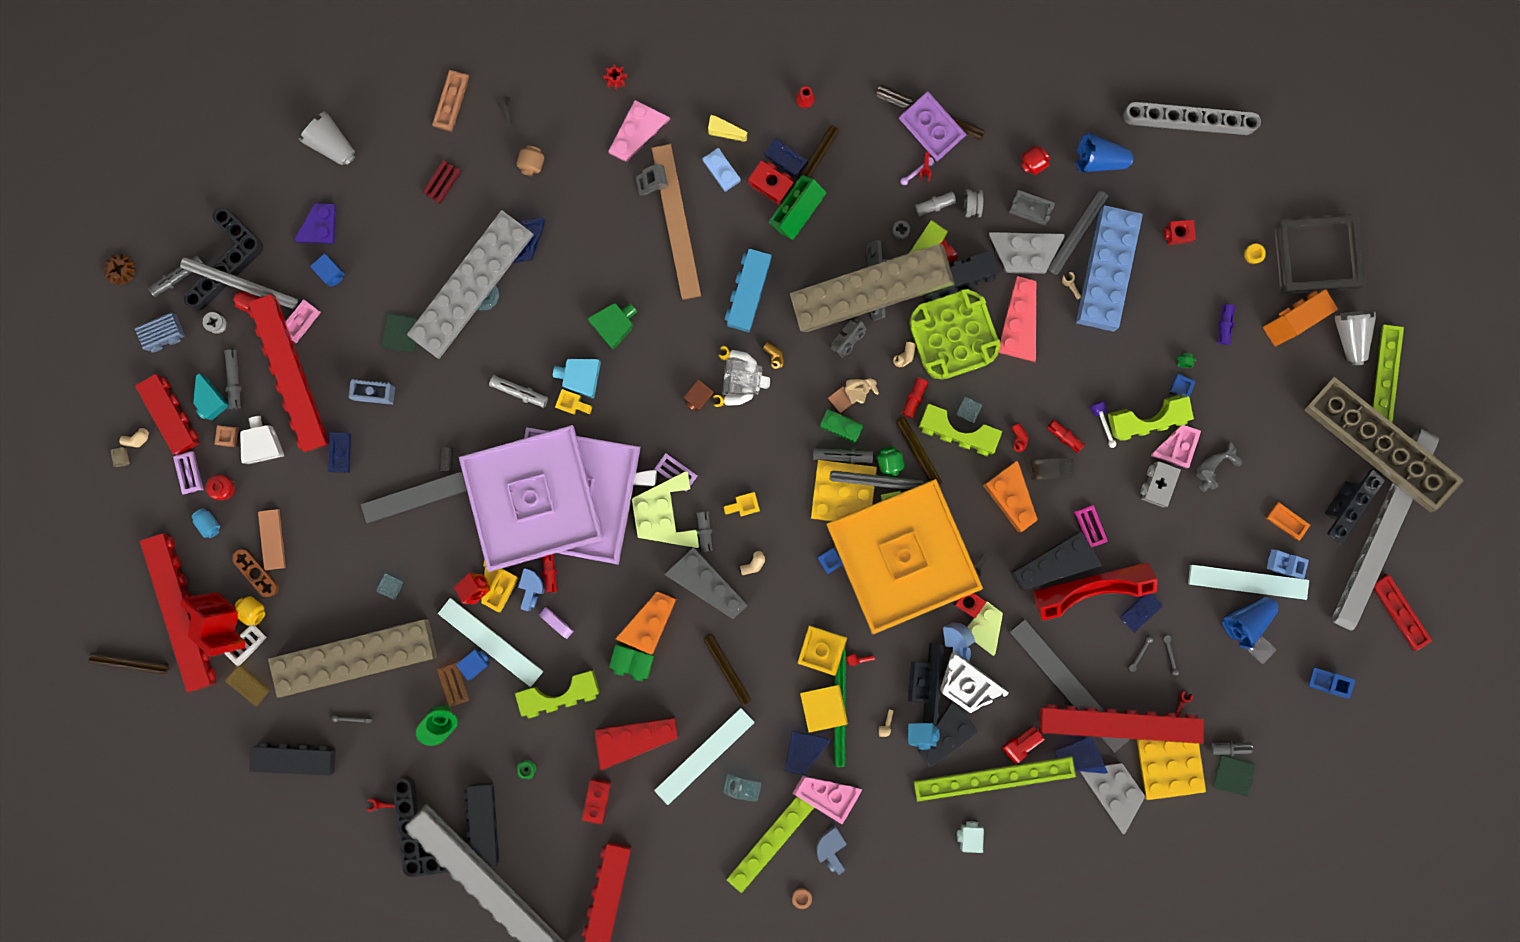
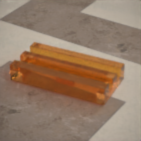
M457 663L437 669L449 707L469 701L459 668L456 666ZM452 668L454 669L463 696L462 699L459 698L450 669ZM444 671H446L455 698L454 702L444 675Z

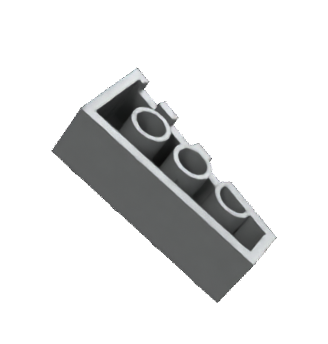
M694 547L664 574L732 619L748 606Z

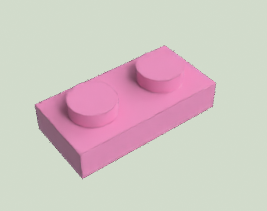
M304 299L286 321L291 338L295 343L300 340L321 313Z

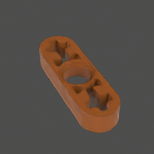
M237 550L232 557L233 563L254 588L264 597L276 595L279 586L267 570H264V567L250 551ZM239 555H246L245 560L247 563L251 564L253 562L254 564L248 566L245 562H239L241 559ZM255 567L261 572L260 577L257 579L251 577V570ZM263 580L267 585L272 584L270 588L272 592H265L266 586L263 583L258 585V582Z

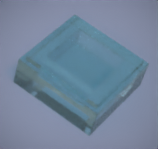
M964 397L956 415L975 423L983 405Z
M385 573L376 592L396 600L404 581Z

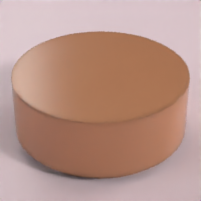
M798 888L792 894V902L795 907L805 909L810 906L812 895L808 889Z

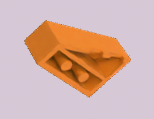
M1326 289L1320 293L1317 290L1306 296L1308 300H1299L1292 305L1293 309L1287 308L1279 313L1280 317L1263 326L1275 347L1299 335L1338 310Z
M1018 461L1013 462L983 485L1017 532L1024 531L1037 521Z
M658 591L618 635L616 640L652 655L677 599Z

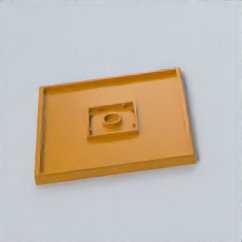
M936 479L826 524L872 635L983 589Z

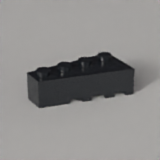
M993 250L969 257L966 262L959 260L949 264L955 284L923 294L922 296L924 301H934L941 298L943 294L948 293V295L960 292L959 289L963 287L971 289L978 286V282L985 280V283L996 280L1000 270Z
M1081 531L1074 533L1015 569L1011 574L1019 588L1025 590L1103 565Z

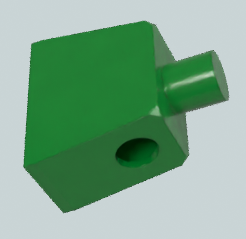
M614 303L589 317L588 320L612 350H614L634 327L629 318L636 314L637 311L631 303L622 310Z

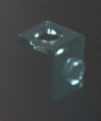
M728 774L724 794L740 800L757 802L762 783L741 779ZM734 780L736 787L735 790L731 792L730 784Z

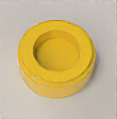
M1252 244L1244 252L1245 259L1251 264L1261 262L1266 255L1264 247L1260 244Z

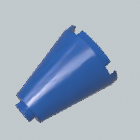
M1087 133L1088 135L1082 136L1077 149V154H1080V161L1076 160L1079 172L1127 169L1132 165L1134 157L1131 150L1093 133Z
M1264 597L1223 618L1225 621L1222 622L1223 627L1232 640L1236 638L1240 642L1238 644L1240 647L1251 649L1277 615L1278 604L1274 599Z

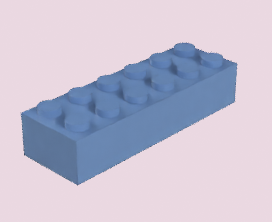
M1105 205L1099 211L1076 320L1077 324L1109 331H1115L1119 328L1143 214Z

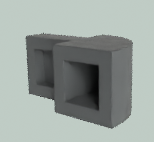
M654 164L642 170L643 173L636 176L639 195H647L668 187L665 167L663 165Z

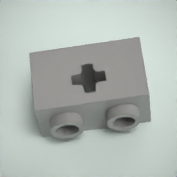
M1159 461L1154 462L1153 465L1151 464L1147 471V476H1149L1147 483L1143 484L1140 494H1142L1141 500L1160 507H1168L1181 469ZM1160 480L1162 487H1158L1156 481Z

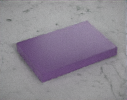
M928 91L899 117L902 123L936 161L941 159L966 136V133Z

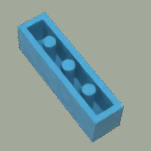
M749 249L747 254H743L741 264L744 267L742 272H738L735 282L738 283L737 291L733 290L730 302H733L731 310L727 309L725 320L728 321V327L750 333L772 255Z

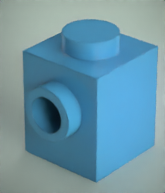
M932 723L908 724V744L918 746L920 750H930V746H936L940 736L937 726Z

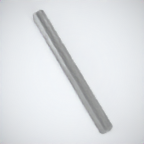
M183 258L180 263V267L259 297L270 294L276 295L278 303L286 307L295 309L298 304V299L194 260Z

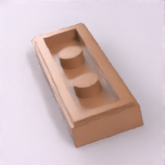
M449 70L432 124L434 127L452 132L469 79L468 75Z
M280 510L260 511L258 516L264 570L286 568Z

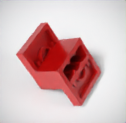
M218 592L181 599L180 606L191 615L187 636L206 654L216 656L245 648L246 641L235 632L238 611Z

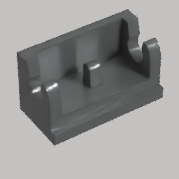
M1018 190L1014 196L1009 213L1046 225L1055 203Z

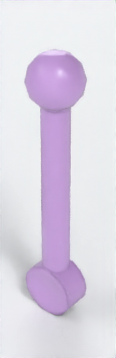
M929 157V166H931L934 160ZM923 165L906 178H902L901 184L906 185L908 180L920 172Z

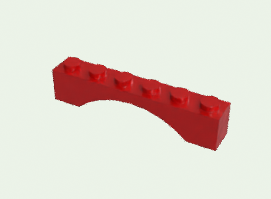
M1149 562L1035 590V605L1042 621L1062 616L1075 603L1094 595L1121 593L1139 597L1157 592V577Z

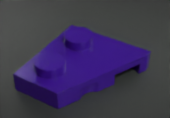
M315 203L295 237V242L334 244L336 205Z

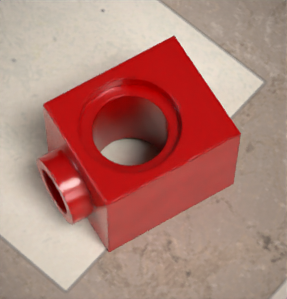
M1194 220L1168 223L1166 228H1164V238L1167 240V244L1193 242L1196 239ZM1176 228L1182 231V237L1176 235Z
M476 573L467 574L454 587L461 602L466 604H476L491 590L487 584V579L482 574Z
M972 593L955 600L953 605L972 618H976L986 601ZM969 596L972 598L973 604L971 607L966 608L963 600Z

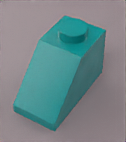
M196 375L193 402L197 407L196 412L203 419L214 420L229 407L228 402L205 375Z

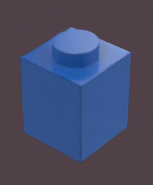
M325 253L310 266L330 287L339 284L345 275L338 265Z
M476 649L456 664V666L467 680H471L490 665L488 662L489 657L483 650L479 651Z

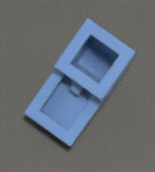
M1271 549L1267 569L1279 574L1304 579L1309 560Z
M527 568L523 570L518 587L526 590L520 609L531 611V608H535L538 599L535 594H544L545 590L541 576Z
M949 623L943 627L945 647H953L954 652L965 660L970 661L971 650L968 646L975 642L972 632L961 623Z

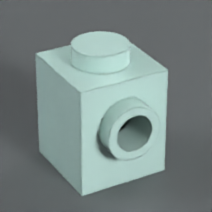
M968 821L966 825L961 824V830L957 831V841L960 842L962 852L983 853V827L978 825V822Z

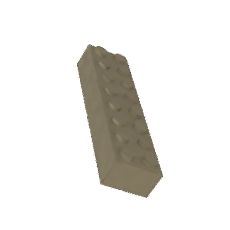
M937 244L792 292L790 296L800 331L809 332L954 285L955 283L944 246Z
M1335 377L1329 381L1304 409L1305 412L1430 513L1436 511L1463 481V479Z
M429 619L270 658L268 661L276 695L279 698L437 658V652Z

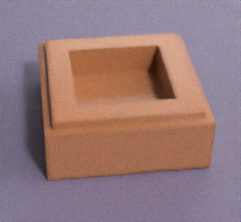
M844 386L828 398L839 413H842L852 405Z
M217 425L214 445L236 447L239 428Z

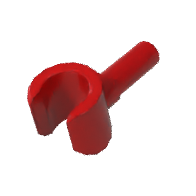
M925 153L924 165L919 174L920 181L922 175L928 176V182L931 179L932 172L929 169L930 153Z
M855 653L846 657V661L850 666L875 660L874 655L857 658Z
M1186 691L1179 693L1178 698L1180 702L1175 712L1177 718H1179L1185 704L1193 700V694H1189L1188 699L1185 700L1184 694Z
M377 798L367 800L374 803V808H366L368 811H374L378 808H395L394 803H383Z

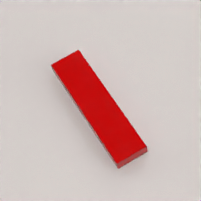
M1390 574L1379 578L1373 589L1413 651H1418L1433 640Z

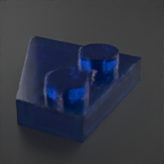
M544 218L518 222L534 235L513 263L533 260L545 225Z
M792 731L785 771L805 775L813 762L820 756V753L828 746L830 739Z
M1093 737L1055 751L1058 758L1072 756L1075 771L1108 773Z

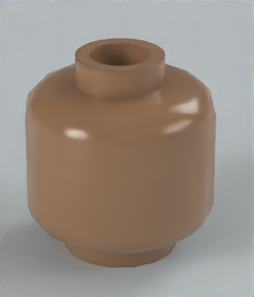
M527 145L526 148H522L519 151L516 165L522 170V174L533 176V173L541 172L544 155L541 153V149Z

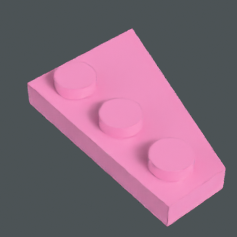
M635 100L609 150V154L627 162L651 136L653 137L670 120V117Z
M802 776L793 794L843 824L862 789Z

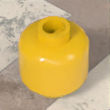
M252 596L244 599L240 598L234 605L238 611V619L247 626L259 624L265 616L263 604Z

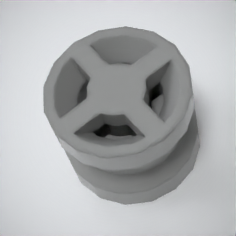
M210 312L204 316L203 326L206 330L219 334L225 331L227 321L224 316L216 312Z

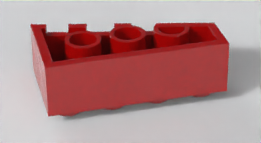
M676 717L597 728L595 735L600 770L677 739Z

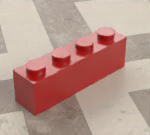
M155 374L135 385L172 454H183L200 444L197 431L189 425L188 421L190 419L187 413L181 410L179 406L180 400L175 394H172L169 388L171 384L166 377Z

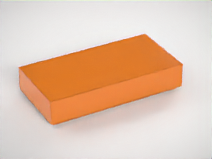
M1276 502L1265 517L1297 541H1300L1310 527L1309 523L1280 502Z

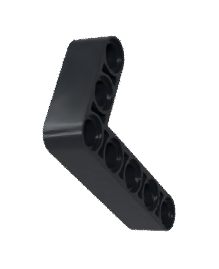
M219 207L213 212V220L236 244L212 268L220 271L226 268L227 273L238 276L262 252L263 244L232 212L226 208ZM227 214L226 221L221 222V217ZM241 227V233L235 236V230ZM255 241V246L252 249H248L249 243ZM241 255L240 261L235 263V257ZM202 276L184 294V303L194 310H202L228 285ZM212 282L213 286L211 290L207 291V284ZM198 296V302L193 305V298Z
M408 776L401 777L393 784V795L403 873L408 877H418L450 872L438 862V867L432 868L429 865V860H436V857L432 853L423 854L422 843L417 838L411 837L405 829V822H409L418 813L414 780ZM400 782L407 783V791L400 789ZM403 802L410 804V811H405L402 808ZM407 842L415 844V851H410L407 848ZM410 862H415L417 864V871H413L410 869Z

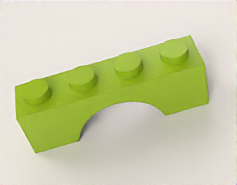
M1184 394L1164 399L1159 413L1150 419H1138L1128 409L1108 413L1112 436L1120 441L1131 439V435L1135 434L1139 436L1150 434V431L1154 429L1158 431L1169 429L1170 425L1174 424L1176 426L1188 424L1189 420L1194 419L1190 398Z
M931 404L926 405L918 427L922 429V433L933 436V433L940 435V439L949 443L952 440L959 443L958 446L968 450L970 447L975 448L978 454L984 456L995 453L1002 431L987 425H982L973 433L958 432L950 425L947 418V410Z
M594 670L574 675L569 690L562 696H547L538 687L517 692L515 696L521 717L527 715V718L538 716L539 711L546 710L549 713L558 710L559 705L565 704L566 707L576 705L577 700L583 698L585 702L596 699V695L600 693Z

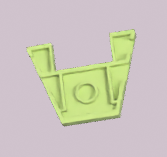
M688 471L632 498L638 538L699 548L697 529L676 532L670 492L691 489Z

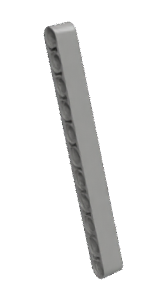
M1419 428L1412 437L1416 443L1431 455L1434 454L1439 442L1438 436ZM1393 482L1332 616L1333 623L1350 631L1358 624L1413 501L1412 497Z

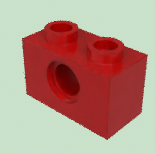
M760 161L749 177L748 184L778 205H781L791 191L794 182L791 181L792 178L784 172L781 174L776 171V167L770 162L764 163ZM769 178H775L777 183L771 186L766 181Z
M597 778L590 780L582 821L597 824L603 823L612 781Z

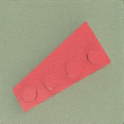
M1016 277L1000 338L998 353L1032 362L1036 361V281Z

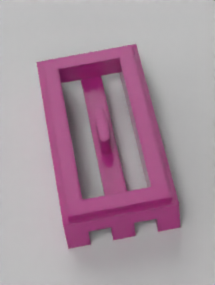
M1094 505L1074 512L1080 529L1092 548L1108 542ZM1087 511L1091 512L1102 540H1098ZM1082 513H1083V515H1084V518H1085V520H1086V523H1087V525H1088V528H1089V530H1090V533H1091V535H1092V538H1093V540H1094V543H1092V541H1091V539H1090V536H1089V534H1088V531H1087V529H1086V526H1085L1084 521H1083L1082 516H1081Z

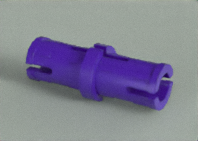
M1223 304L1222 317L1218 324L1220 327L1218 344L1231 345L1232 328L1235 326L1233 318L1236 306Z

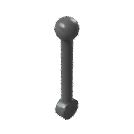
M1151 635L1146 637V642L1135 661L1128 666L1129 671L1135 672L1137 670L1136 665L1149 643L1153 642Z
M1165 635L1163 641L1167 645L1172 665L1171 673L1177 676L1179 670L1176 668L1170 644L1172 638L1169 635Z
M336 714L331 717L333 722L372 723L373 720L372 718L339 717Z

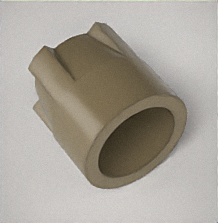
M120 447L110 451L114 467L130 464L126 448Z

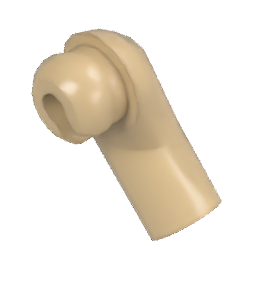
M906 342L905 352L896 355L893 358V363L897 367H904L911 363L916 344Z
M140 428L132 437L121 436L120 445L140 447L147 441L149 432L145 428Z
M761 551L754 552L750 564L740 566L742 575L760 571L765 562V556H763Z

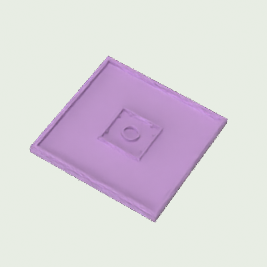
M573 425L459 457L488 572L604 540Z
M526 427L524 439L549 431ZM577 436L604 540L558 553L619 564L641 447Z

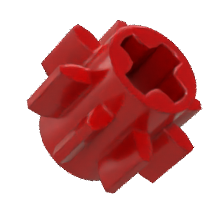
M613 64L612 68H605L607 75H604L603 79L608 81V88L613 86L618 90V87L621 85L625 87L623 79H627L628 76L627 74H622L624 71L623 66L617 68ZM615 74L618 75L617 80H613Z

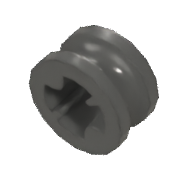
M905 221L896 222L892 230L893 236L898 240L906 239L910 233V225ZM899 226H902V228L906 229L907 232L904 231V234L900 235V232L896 231V229H899Z

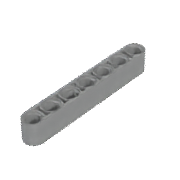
M1140 102L1131 103L1122 115L1124 122L1130 125L1241 135L1253 133L1261 124L1259 115L1252 112ZM1129 110H1134L1137 113V117L1131 116ZM1149 112H1154L1156 119L1151 118ZM1168 114H1173L1176 117V120H1171L1168 117ZM1188 115L1193 116L1195 122L1189 121ZM1207 117H1211L1214 120V124L1209 123ZM1226 119H1231L1233 126L1229 125ZM1246 120L1250 121L1253 127L1247 126Z

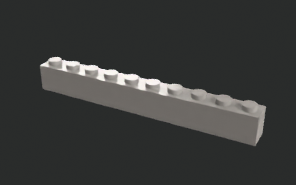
M428 805L423 807L409 820L406 828L410 836L417 838L422 843L424 850L429 853L431 852L436 857L437 862L441 866H445L450 871L451 876L455 880L460 881L464 885L465 890L470 895H474L480 905L488 909L493 914L494 919L507 928L511 936L516 937L520 942H564Z

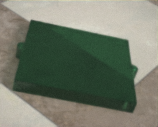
M388 314L382 348L393 349L396 352L414 353L416 341L407 334L418 319L406 317V315Z
M1221 756L1218 769L1215 770L1217 774L1213 787L1248 797L1251 783L1254 782L1252 778L1256 765Z

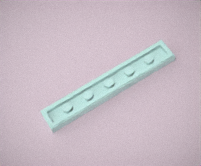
M1190 565L1188 584L1307 600L1309 580Z
M452 598L447 601L438 613L528 686L532 687L543 673L542 669Z
M740 708L654 791L669 805L755 722Z

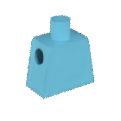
M567 359L566 368L554 367L553 378L563 379L562 387L594 398L601 362L597 359Z

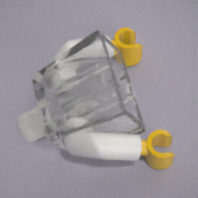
M725 346L720 348L723 351H727L726 355H719L722 360H727L722 393L725 398L715 395L713 398L719 397L721 402L718 405L713 404L714 406L721 407L723 404L741 405L751 400L753 395L759 394L760 388L767 389L769 387L770 378L761 376L762 367L757 365V362L748 353L736 350L729 351Z

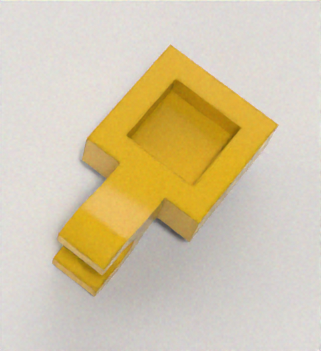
M563 389L555 408L575 415L576 410L590 414L593 407L580 402V395Z
M755 492L735 497L737 503L723 507L725 515L739 511L740 516H745L760 511Z

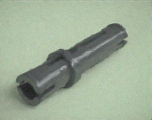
M198 254L191 259L205 265ZM178 267L171 273L162 275L160 280L148 286V290L156 298L168 288H174V284L193 272Z
M225 350L227 379L225 392L228 393V409L233 410L234 408V410L241 409L240 392L242 391L241 386H239L237 350Z
M814 448L813 460L847 461L850 464L855 462L872 463L873 451L855 450V448H851V450Z

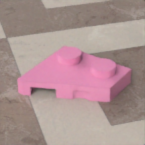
M1181 425L1151 456L1184 468H1189L1201 431Z

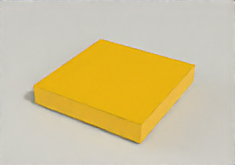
M809 626L798 664L836 676L847 637Z
M840 685L800 693L809 732L848 724Z

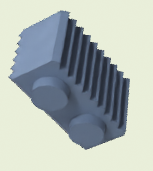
M172 312L135 327L142 348L151 352L160 351L163 349L162 346L168 343L169 345L176 344L181 341L182 337H185L177 315Z
M351 380L349 399L391 405L394 403V385L377 381Z

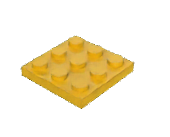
M818 460L811 519L835 521L871 506L874 486L830 481L829 476L833 470L876 475L877 467Z
M1137 740L1146 800L1206 792L1199 744Z

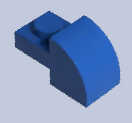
M1313 668L1308 687L1350 699L1355 680Z

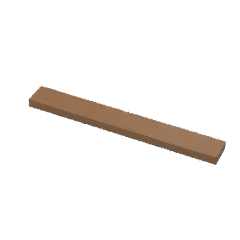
M671 144L653 147L655 164L665 167L668 187L660 190L681 297L682 300L700 297L701 292Z

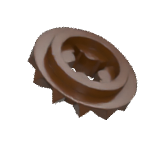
M123 254L111 255L108 260H105L106 264L102 268L105 274L104 277L115 285L127 284L135 275L134 262ZM116 264L123 266L121 275L118 272H114L117 269Z

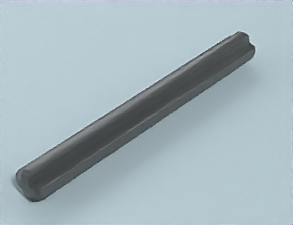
M1098 191L1050 264L1048 270L1052 274L1057 275L1108 199V195L1105 192Z
M834 470L830 472L829 476L830 481L905 490L925 484L922 480Z

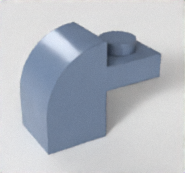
M835 825L819 837L816 850L820 863L828 859L826 864L832 872L836 871L839 875L845 871V868L835 853L846 846L847 843Z

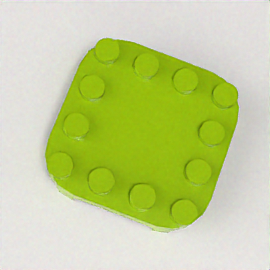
M969 289L961 290L937 300L923 303L915 309L910 317V329L923 367L934 379H948L984 367L993 362L998 355L1000 340L996 336L986 307V301L977 292L970 291Z

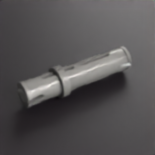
M493 375L490 380V387L521 398L525 403L530 402L542 408H545L548 396L534 392L532 388H524L496 375Z

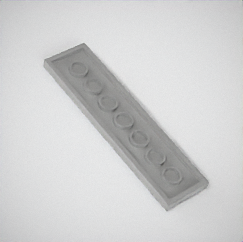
M501 210L407 335L436 358L440 359L534 234Z

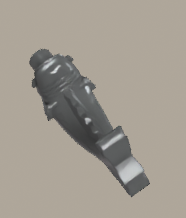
M1231 442L1227 443L1225 452L1208 457L1198 466L1196 476L1203 481L1199 486L1201 491L1205 492L1208 488L1213 490L1218 487L1214 472L1217 465L1223 459H1228L1235 466L1242 465V460L1235 454L1236 448Z

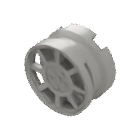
M966 189L965 195L967 196L964 198V209L966 211H964V217L976 214L977 218H981L983 191L978 190V193Z

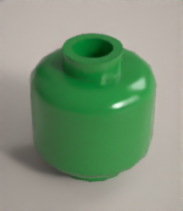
M895 446L880 450V453L877 455L880 472L888 474V477L899 475V471L904 468L902 452L896 449Z

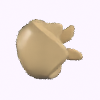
M851 379L846 381L845 392L852 404L856 401L863 404L871 388L875 394H879L876 388L877 382L874 379Z

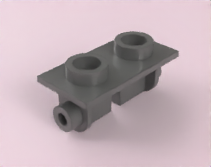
M856 318L850 319L842 329L847 335L844 337L839 333L831 343L830 349L835 353L837 352L842 359L845 355H848L857 340H860L865 334L867 328L861 320L859 322Z

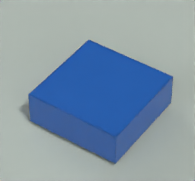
M1176 374L1169 392L1175 395L1184 394L1190 397L1196 381Z
M834 547L817 557L827 574L843 565Z

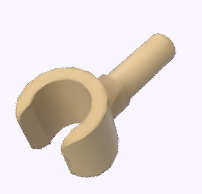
M1069 272V277L1072 280L1067 281L1063 276L1062 283L1065 286H1069L1076 298L1079 299L1081 295L1074 284L1075 276L1072 272Z
M889 709L885 726H879L880 737L890 735L893 710Z

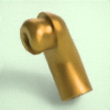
M767 341L763 350L771 355V366L774 369H779L784 364L783 352Z

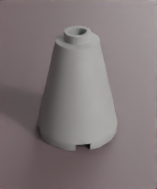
M325 111L320 113L319 115L322 118L319 120L314 119L302 132L301 136L303 137L299 138V140L340 165L345 163L349 165L355 158L353 155L355 150L330 115Z
M1363 311L1340 313V316L1335 315V323L1346 359L1352 365H1362L1364 361L1368 360L1376 320V312L1369 311V314H1363Z

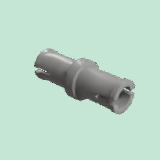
M951 191L939 197L933 196L931 200L916 204L915 206L920 217L926 213L940 211V208L955 204L956 199Z

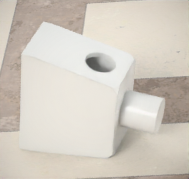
M261 416L249 418L251 429L243 430L240 433L242 463L252 464L283 457L284 453L274 428L269 425L263 426Z

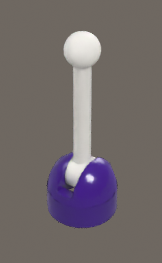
M1102 401L1091 405L1092 413L1102 420L1109 439V447L1114 448L1116 441L1113 440L1104 417L1107 413L1106 402Z

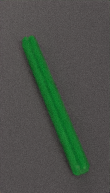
M845 649L843 650L835 676V686L840 685L844 708L846 702ZM845 725L834 727L835 767L845 766Z

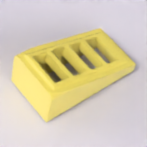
M711 115L708 126L709 135L747 141L746 131Z

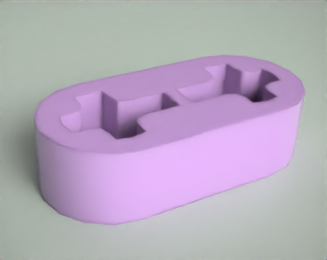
M547 607L540 612L539 616L564 638L568 639L574 632Z

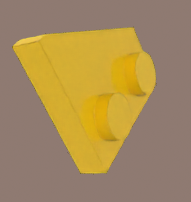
M484 561V577L487 579V584L491 590L482 598V604L501 613L519 577L502 568L488 572Z

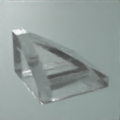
M1261 636L1257 643L1248 651L1264 664L1276 649Z

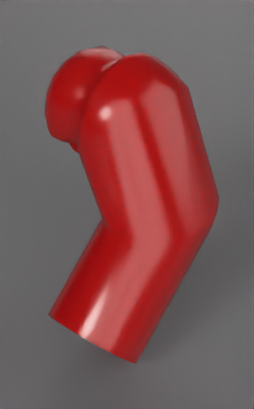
M1018 423L1012 427L1016 435L1013 449L1016 452H1023L1026 449L1029 437L1021 424Z

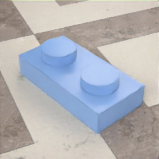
M719 148L703 158V162L724 192L741 181Z

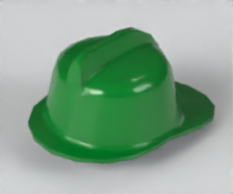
M449 705L435 706L429 710L427 716L416 729L418 741L424 745L434 746L442 743L456 728L458 719L450 710Z

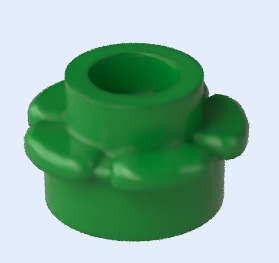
M1181 353V356L1177 357L1178 366L1192 368L1196 358H1193V354Z
M523 760V762L517 765L518 776L522 779H531L536 772V765L531 760Z

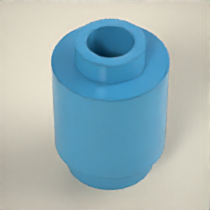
M202 508L191 516L193 524L204 538H212L219 533L221 526L210 511Z

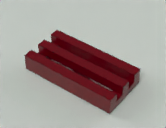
M443 160L423 193L441 204L461 171ZM447 167V170L445 171V173L443 174V176H442L441 179L439 180L438 184L436 185V187L434 188V190L432 191V193H430V191L432 190V188L434 187V185L436 184V182H437L438 179L440 178L441 174L443 173V171H444L445 168ZM451 171H453V175L451 176V178L449 179V181L447 182V184L445 185L442 192L437 198L436 194L444 184L445 180L447 179Z

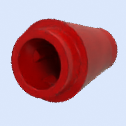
M808 86L802 87L796 95V102L800 107L808 108L815 102V95Z

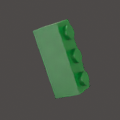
M802 175L769 220V223L781 235L794 240L827 192L814 179Z

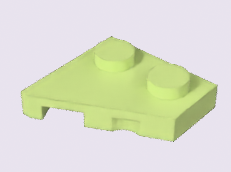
M986 601L977 617L973 618L967 627L972 632L975 643L994 656L1003 613Z

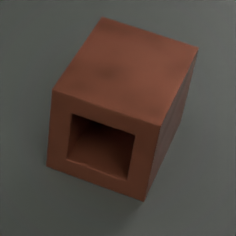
M698 379L684 396V400L687 401L685 405L693 412L695 409L700 412L714 395V392Z

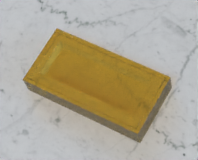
M237 666L225 681L254 706H258L270 691L241 666Z

